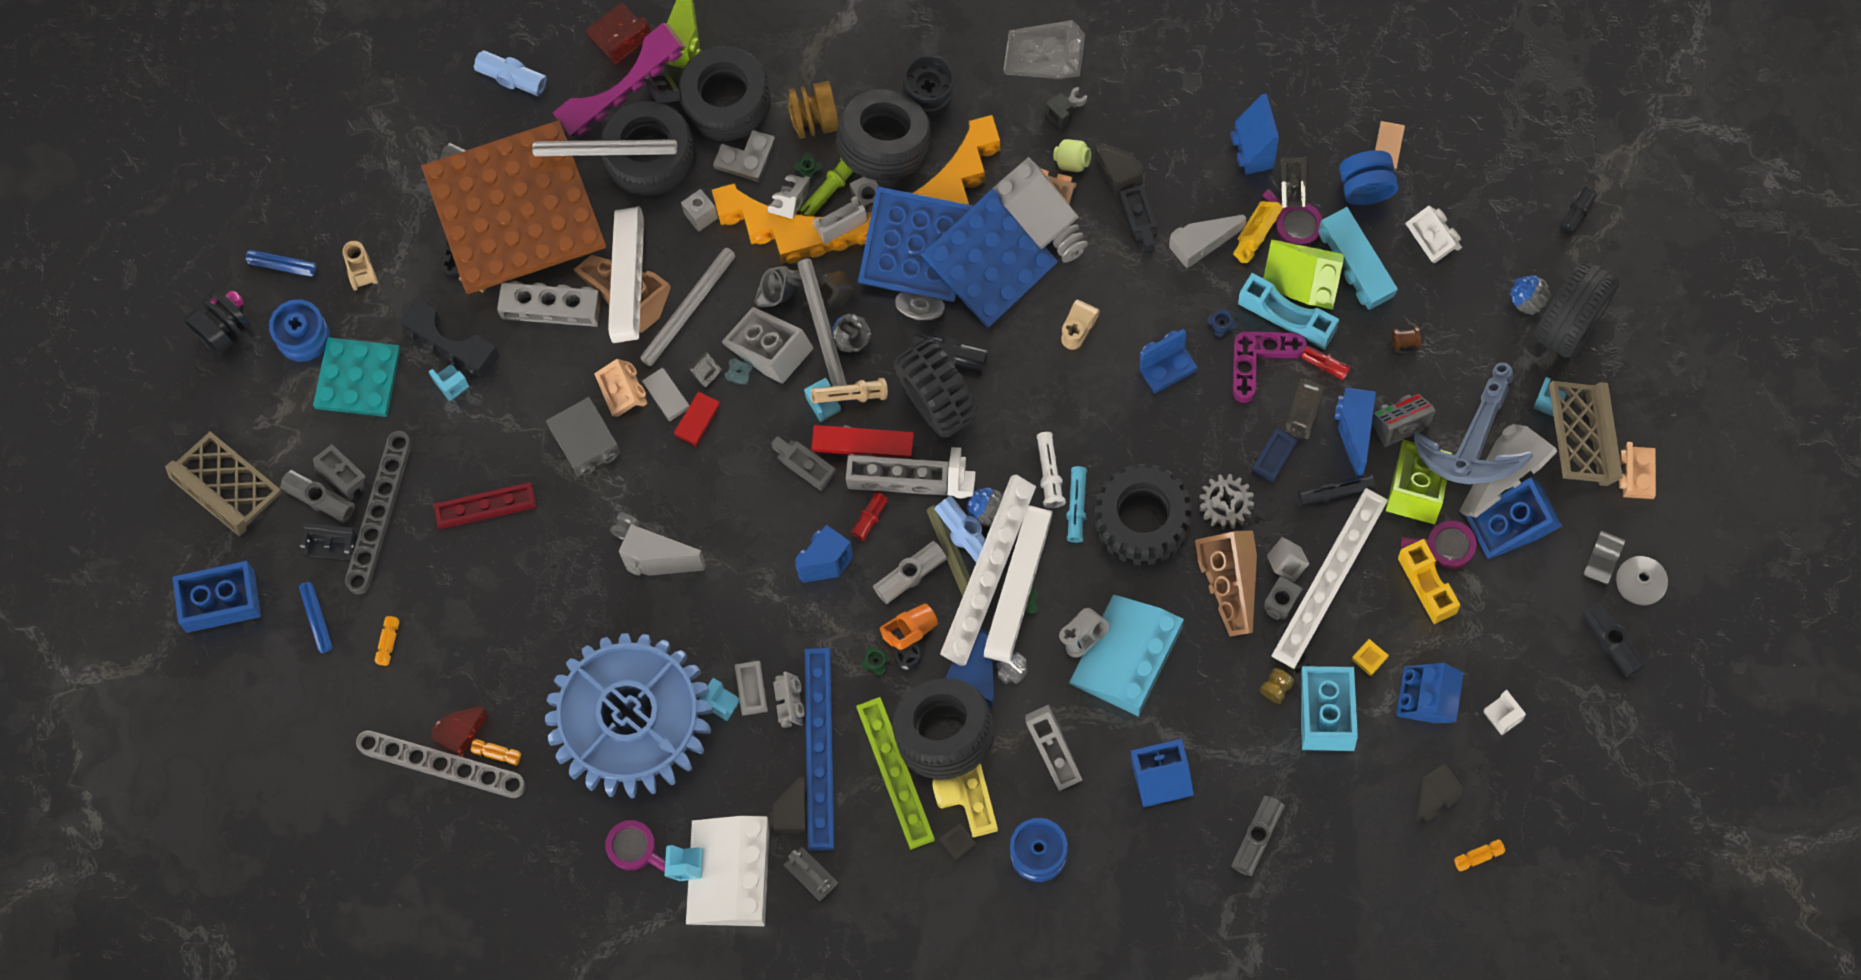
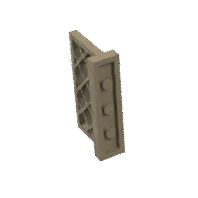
M1559 381L1549 383L1563 478L1599 482L1601 486H1609L1623 478L1608 383L1599 382L1596 385ZM1559 389L1563 390L1570 397L1566 402L1560 397ZM1579 392H1585L1587 404L1578 396ZM1572 401L1582 410L1578 415L1569 406ZM1563 412L1573 420L1570 426L1563 420ZM1584 414L1589 417L1590 428L1581 419ZM1576 424L1585 433L1582 439L1573 430ZM1567 436L1577 444L1574 449L1567 444ZM1588 437L1593 442L1594 452L1585 443ZM1580 448L1589 457L1586 462L1576 454ZM1571 459L1580 467L1578 472L1571 471ZM1592 461L1596 464L1597 474L1589 467Z
M211 431L177 462L172 460L165 466L168 476L173 482L239 537L247 531L246 526L282 494L276 485ZM210 441L217 445V453L203 454V448ZM221 458L234 459L235 468H221ZM203 459H217V468L203 469ZM189 460H199V469L188 470L184 465ZM235 473V483L221 484V474ZM239 473L252 474L253 482L239 483ZM217 474V484L206 485L203 482V475ZM267 487L272 491L267 497L256 498V488ZM253 488V498L238 499L239 489ZM235 489V499H223L221 497V490ZM238 504H253V510L244 517L238 512Z

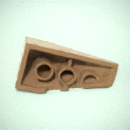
M590 255L573 270L589 287L598 290L600 297L610 306L612 260ZM650 271L642 272L640 333L644 332L660 318L671 288L669 283Z
M1235 531L1195 540L1199 567L1202 573H1206L1211 584L1208 586L1211 594H1215L1218 600V611L1229 636L1253 633L1257 563L1253 531Z

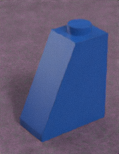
M980 628L966 665L959 666L952 662L946 678L971 684V686L980 691L988 706L993 707L992 659L984 657L989 635L987 631Z

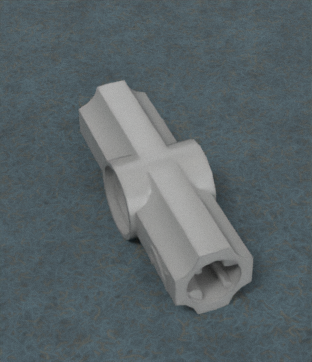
M932 541L911 558L902 560L895 570L876 583L873 588L882 601L888 604L909 587L918 585L921 579L944 562L947 556L941 547ZM909 568L917 571L915 575L910 577L903 573Z

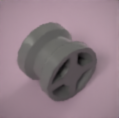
M619 512L616 517L617 523L611 527L610 532L624 540L630 525L640 527L641 522L631 515Z

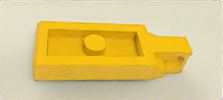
M1260 201L1237 238L1239 244L1233 255L1241 263H1248L1253 258L1254 251L1264 241L1266 234L1283 209L1279 202Z

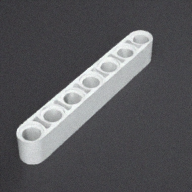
M639 206L615 210L609 307V334L613 343L639 339L644 217Z
M1030 505L1027 508L984 651V657L1005 663H1009L1049 531L1053 514L1051 510Z

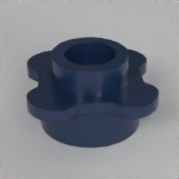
M1221 309L1214 315H1210L1207 319V323L1212 325L1215 330L1214 333L1218 337H1222L1225 332L1234 330L1237 326L1236 321L1232 320V316L1227 309Z

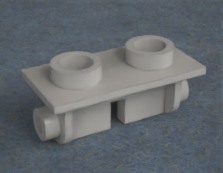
M783 672L784 676L775 677L776 681L773 682L776 700H785V703L776 705L778 722L781 723L783 728L791 727V722L803 726L805 712L800 699L801 683L798 676Z

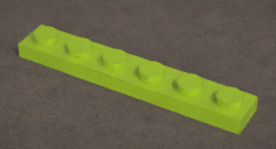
M881 697L857 705L859 716L910 850L935 841L908 768L898 750L892 726Z

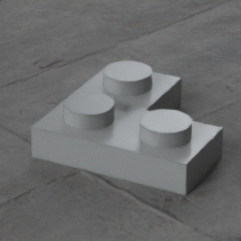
M753 130L744 151L721 144L713 164L714 169L760 182L776 142L775 137Z

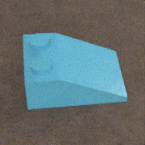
M1302 666V750H1355L1358 734L1354 667Z

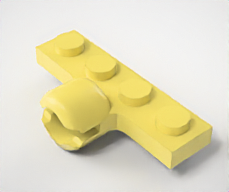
M981 764L965 775L952 779L933 780V790L937 805L940 808L958 804L964 806L972 837L998 831Z

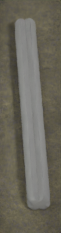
M676 140L533 142L532 152L534 156L676 154L678 147Z
M724 248L641 355L640 358L644 364L652 366L734 260L735 253L732 250Z
M803 259L797 265L832 387L847 385L812 260Z

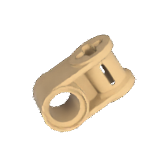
M358 241L346 243L343 247V256L353 290L356 291L358 287L370 283L378 284L374 269L363 245ZM361 252L359 257L351 258L354 253Z
M1077 299L1062 327L1061 341L1063 346L1071 350L1079 348L1088 332L1094 326L1100 310Z

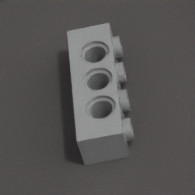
M510 281L509 283H501L497 310L501 319L598 327L602 299L599 291L592 287L576 289L567 285L550 287L543 283L525 285L518 281ZM524 298H531L528 303H521ZM548 300H555L552 305H545ZM572 302H580L576 307H569Z
M848 455L846 471L847 488L854 490L948 495L949 462Z

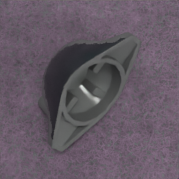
M787 266L768 269L761 279L754 300L757 308L779 305L790 299L801 287L799 270H789Z

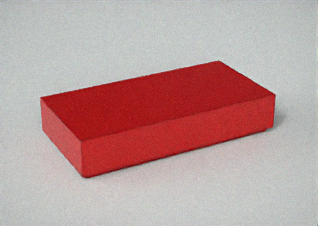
M698 392L676 428L674 435L697 446L719 409L720 402Z

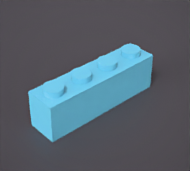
M1346 207L1323 219L1318 228V234L1324 243H1328L1332 250L1331 252L1345 254L1342 265L1344 269L1343 274L1346 281L1355 287L1359 302L1362 305H1366L1367 309L1370 310L1393 298L1398 289L1349 209Z

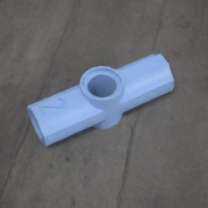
M484 50L479 52L475 58V71L495 78L499 84L506 88L514 89L517 87L536 96L542 94L545 89L546 76L526 68L520 61L514 58L507 57L504 59Z
M950 495L939 503L934 510L951 530L950 538L952 542L960 548H965L977 563L986 540L981 534L982 526L976 518L967 516Z

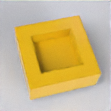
M1368 639L1352 657V661L1372 676L1388 659L1389 655Z

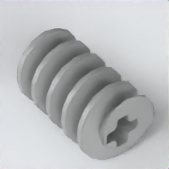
M1070 224L1053 239V245L1055 248H1058L1057 252L1062 256L1063 262L1067 263L1079 257L1084 251L1083 249L1088 245L1087 241L1079 242L1084 235L1076 233L1079 230L1078 225Z

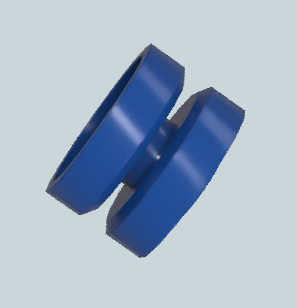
M1378 150L1361 152L1350 156L1339 165L1340 177L1344 183L1345 199L1349 204H1375L1385 201L1398 192L1397 177L1393 173L1394 164L1392 156L1388 152Z
M302 299L287 301L273 312L269 320V332L281 353L288 359L297 362L310 361L325 351L327 338L330 337V330L319 309L311 302Z
M1033 818L1024 821L1015 829L1011 837L1010 858L1014 869L1020 876L1029 881L1044 882L1055 878L1062 872L1067 862L1068 843L1065 833L1056 823L1048 819ZM1041 847L1043 848L1042 852H1036L1034 850V848L1037 850L1041 849Z

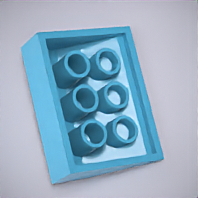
M1113 594L1102 616L1109 622V630L1103 638L1098 640L1082 656L1069 684L1139 717L1183 628L1184 619L1161 608Z

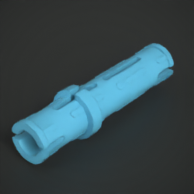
M1080 466L1071 468L1069 511L1066 513V519L1068 520L1067 541L1073 543L1083 541V521L1086 520L1084 503L1087 469Z

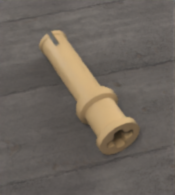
M878 378L877 381L871 382L859 380L854 385L812 388L811 400L814 404L857 399L860 402H866L867 399L873 398L886 400L888 393L887 384L884 378Z

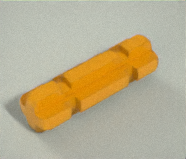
M392 616L385 617L383 624L385 629H382L377 648L379 652H376L375 656L376 664L383 666L389 665L391 658L389 653H392L397 634L395 630H398L399 626L398 618Z
M475 739L471 745V752L480 756L483 754L487 758L501 762L506 761L511 765H518L521 759V753L517 750L510 749L509 751L506 747L492 743L485 744L484 741Z
M1501 840L1491 842L1489 846L1486 844L1467 852L1466 856L1462 854L1456 857L1454 863L1459 871H1464L1470 865L1475 866L1492 859L1493 856L1497 857L1503 854L1505 847Z

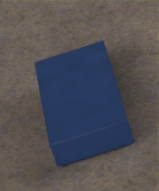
M1276 428L1255 462L1252 472L1274 483L1298 443V439Z

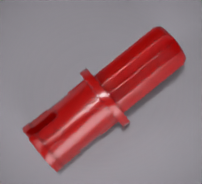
M1306 346L1301 354L1302 359L1321 368V372L1324 370L1342 381L1350 369V366L1332 358L1331 354L1327 356L1310 346Z
M881 493L874 494L866 509L861 510V517L850 532L855 538L861 541L866 539L873 524L878 523V516L886 505L888 498Z

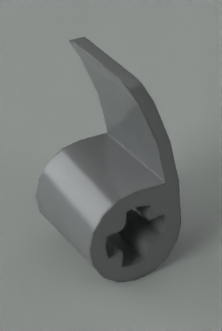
M1601 531L1584 576L1608 584L1624 546L1625 539Z

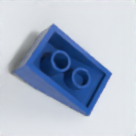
M1267 93L1262 94L1235 121L1234 131H1231L1232 143L1234 146L1237 145L1239 149L1237 153L1239 167H1244L1245 175L1274 169L1279 136Z
M1345 388L1344 396L1339 395L1334 419L1339 420L1338 430L1357 478L1363 476L1367 462L1376 392Z
M1529 478L1516 488L1513 487L1501 494V499L1478 517L1465 515L1487 559L1531 543L1562 527L1540 482L1533 478Z

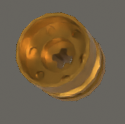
M829 81L813 84L812 96H808L804 86L800 87L802 98L797 99L795 88L789 89L788 106L792 124L799 135V139L805 138L804 127L809 126L811 136H815V124H820L824 134L838 130L839 122Z

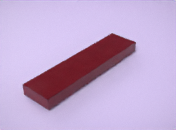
M531 482L433 504L439 530L537 508Z

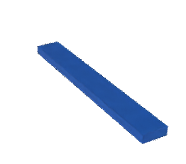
M830 648L805 649L808 851L835 850Z

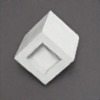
M1507 690L1501 694L1499 699L1484 709V714L1501 735L1522 722L1526 715Z

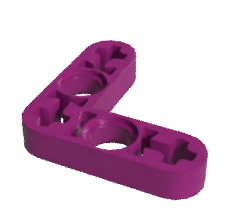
M1245 331L1237 334L1233 351L1234 398L1241 403H1247L1254 398L1256 391V357L1299 358L1306 347V339L1297 333ZM1243 340H1247L1248 344H1250L1248 345L1247 355H1242ZM1281 340H1284V350H1280ZM1264 341H1275L1277 344L1276 349H1265L1263 346ZM1293 341L1297 342V350H1293V347L1290 346ZM1248 362L1252 369L1246 373L1241 372L1238 369V364ZM1242 379H1247L1246 388L1251 390L1247 392V395H1242V391H1240Z

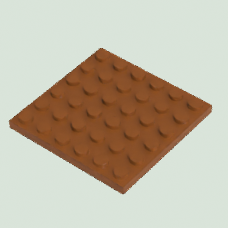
M559 120L421 165L466 294L606 248L573 156L533 155V142L567 141Z

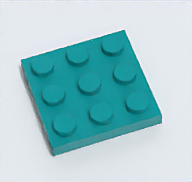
M328 337L313 403L314 408L387 417L401 353L400 346Z

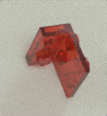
M623 3L617 5L586 29L588 36L614 64L641 45L644 38L651 33L647 20L643 16L637 19Z

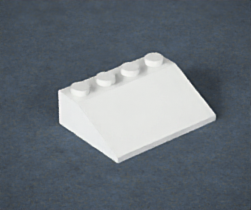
M735 816L692 821L690 848L699 847L703 849L701 879L688 880L686 924L765 926L770 822L767 816Z

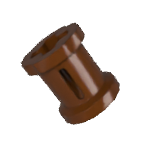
M1414 326L1412 329L1400 331L1397 328L1392 329L1394 350L1399 351L1400 348L1412 346L1420 348L1421 335L1419 327Z

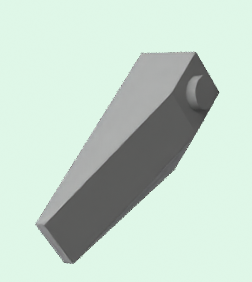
M1512 424L1506 427L1502 435L1496 440L1486 460L1496 461L1495 457L1497 455H1512L1531 451L1534 457L1520 470L1507 477L1490 483L1473 484L1459 510L1461 514L1475 518L1501 499V493L1511 487L1516 488L1520 485L1519 479L1529 471H1532L1534 474L1540 470L1557 452L1556 448L1527 426Z

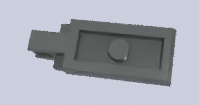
M777 436L771 443L772 449L780 454L778 459L785 466L820 491L824 489L837 472L833 466L797 441L791 440L789 443H786Z

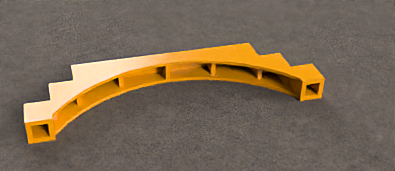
M990 115L969 121V131L953 158L934 178L913 194L969 205L964 188H974L985 182V172L980 156H991L1000 151V139L993 116ZM735 184L712 189L721 225H733L745 219L751 245L756 243L765 244L775 238L782 264H794L810 256L814 258L820 257L825 252L833 250L842 251L851 245L866 244L872 211L866 213L867 222L824 244L812 224L813 219L816 217L796 214L791 219L767 212L768 206L743 194L736 189Z

